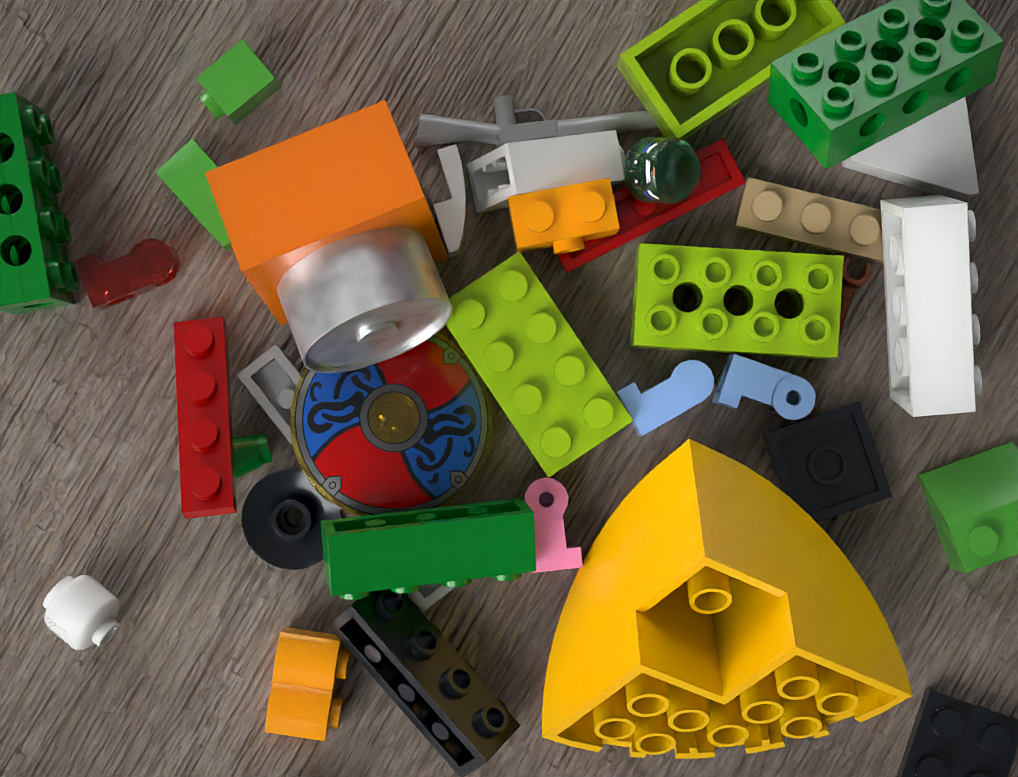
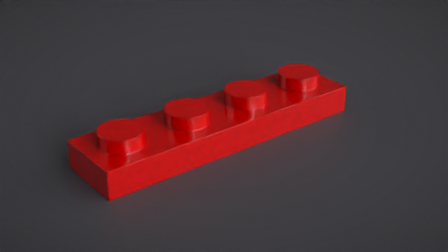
M724 138L656 171L655 176L651 174L652 183L645 186V178L640 180V185L632 184L634 189L629 185L613 193L620 229L616 235L584 241V249L556 254L565 274L743 186L746 182ZM645 190V191L647 192V194H648L650 197H652L654 200H652V199H650L649 197H647V196L644 194L643 191ZM647 190H650L651 193H652L654 196L658 197L659 199H657V198L651 196V195L648 193Z
M224 317L174 322L181 512L186 519L237 513L227 324Z

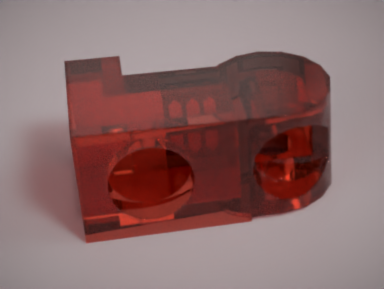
M152 238L138 242L129 254L107 263L104 262L103 257L93 253L74 261L93 308L99 310H106L168 284L174 280L180 268L179 255L175 249L161 240Z

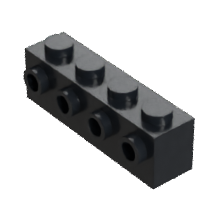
M391 589L370 591L368 597L353 601L328 624L329 628L459 777H464L487 763L521 726L510 714L506 705L476 675L473 667L463 660L442 636L439 628L431 623L409 598L408 593H395Z

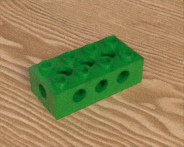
M892 0L772 61L770 66L768 103L823 167L828 169L994 82L1004 40L965 0Z
M16 92L0 95V311L22 314L74 305L73 292L79 290V278L74 262H68L65 242H70L71 231L65 212L59 213L56 193H61L63 186L58 165L51 163L48 144L54 143L51 119L47 113H42V109ZM32 250L31 256H30V258H29V260H28V255H29L30 251Z

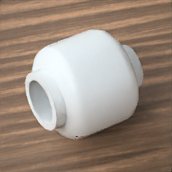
M80 575L76 578L72 576L64 577L51 589L44 599L43 607L47 609L44 616L45 624L75 650H84L94 644L98 647H103L113 638L120 627V623L116 621L120 610L119 600L89 575Z

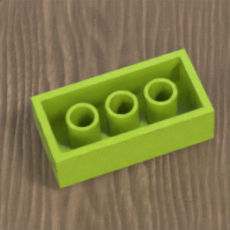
M700 0L620 54L616 67L646 111L651 115L667 142L674 148L767 85L770 80L772 61L847 23L831 0Z
M520 251L449 298L453 312L451 318L446 323L447 328L548 478L633 422V419Z

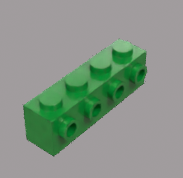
M523 498L321 521L325 580L331 596L339 595L342 599H362L368 597L370 591L391 589L395 593H412L420 590L421 585L441 583L447 587H462L470 584L472 579L491 577L498 581H511L520 578L522 573L536 571L534 512Z

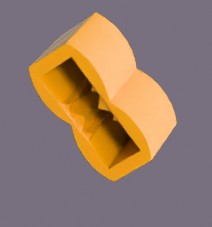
M284 627L280 631L267 708L265 732L325 741L330 728L339 729L343 699L335 698L337 679L346 680L351 652L349 649L342 648L343 643L336 634Z

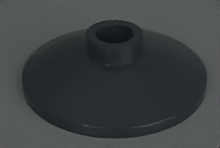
M296 469L280 470L261 479L248 493L242 509V529L250 548L266 563L287 570L304 569L324 559L321 521L342 518L339 501L327 493L317 483L311 473ZM290 508H297L303 513L304 520L302 524L294 525L289 522L287 512Z

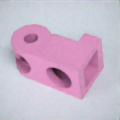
M553 478L535 480L528 486L524 501L534 512L536 571L532 573L583 567L581 547L566 546L563 514L568 506L566 488Z

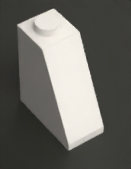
M966 97L842 161V167L957 200H966L979 194Z
M616 130L506 143L467 164L476 213L508 208V197L609 177L611 186L626 180L624 174L625 154L618 143Z

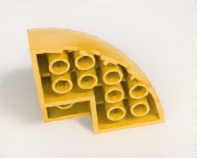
M688 439L650 471L623 499L594 540L582 562L583 567L579 568L563 606L547 664L542 706V738L599 752L602 749V744L629 747L630 757L645 758L646 754L658 755L670 750H675V759L715 757V748L745 745L746 754L786 747L784 737L800 739L814 736L816 739L829 735L828 725L851 716H854L861 723L889 710L913 696L904 662L888 623L860 575L829 535L807 512L770 481L743 464L694 440Z

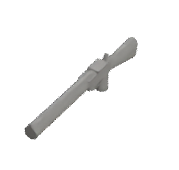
M501 95L493 98L496 124L420 114L416 148L468 140L495 144L497 149L506 143L612 130H616V133L619 134L659 128L646 110L557 121L556 119L546 120L543 113L538 109L515 110L513 95ZM535 112L541 116L543 121L516 124L515 114Z

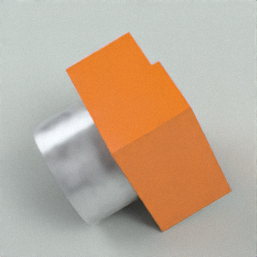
M386 100L205 172L241 272L280 325L283 326L289 323L302 361L307 369L318 373L347 372L394 358L431 338L451 318L453 312L452 305L435 266L436 263L449 257Z

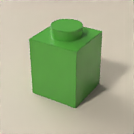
M243 39L196 77L205 88V91L198 97L218 120L226 114L235 125L281 88L275 77Z

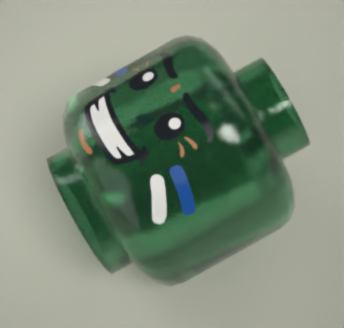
M673 136L646 137L637 140L630 147L624 160L623 174L630 194L638 201L656 204H675L685 200L693 192L700 178L701 168L699 159L692 146L684 139Z

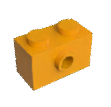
M610 177L508 197V210L517 252L524 253L550 247L554 248L555 254L573 252L584 249V241L616 235L620 229Z

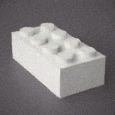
M944 195L880 200L890 398L912 417L976 412L975 396H980L982 393V376L979 366L974 365L973 345H978L980 342V324L977 315L972 314L971 294H976L978 290L977 268L974 262L970 263L969 242H974L976 238L974 213L972 210H968L967 202Z

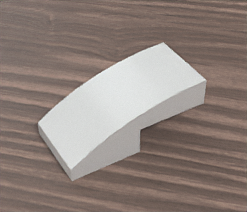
M457 144L437 150L452 199L433 204L450 257L459 255L461 252L467 214L466 187Z

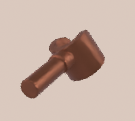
M850 257L843 262L840 329H843L855 291L871 275V266L867 262L861 270L859 280L850 278L847 273Z

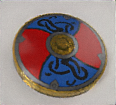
M436 333L422 344L401 355L361 369L339 373H318L305 368L296 385L290 410L291 442L295 457L303 474L312 487L325 500L354 517L448 506L470 486L478 475L486 459L492 435L491 403L484 381L466 354L439 333Z

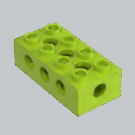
M639 243L635 249L629 348L822 360L838 358L844 256ZM676 287H687L694 292L697 303L693 312H682L676 308L672 299L673 291ZM727 290H737L744 296L746 308L741 316L733 315L726 310L723 298ZM778 293L790 295L795 302V313L790 319L780 316L775 309L774 302Z

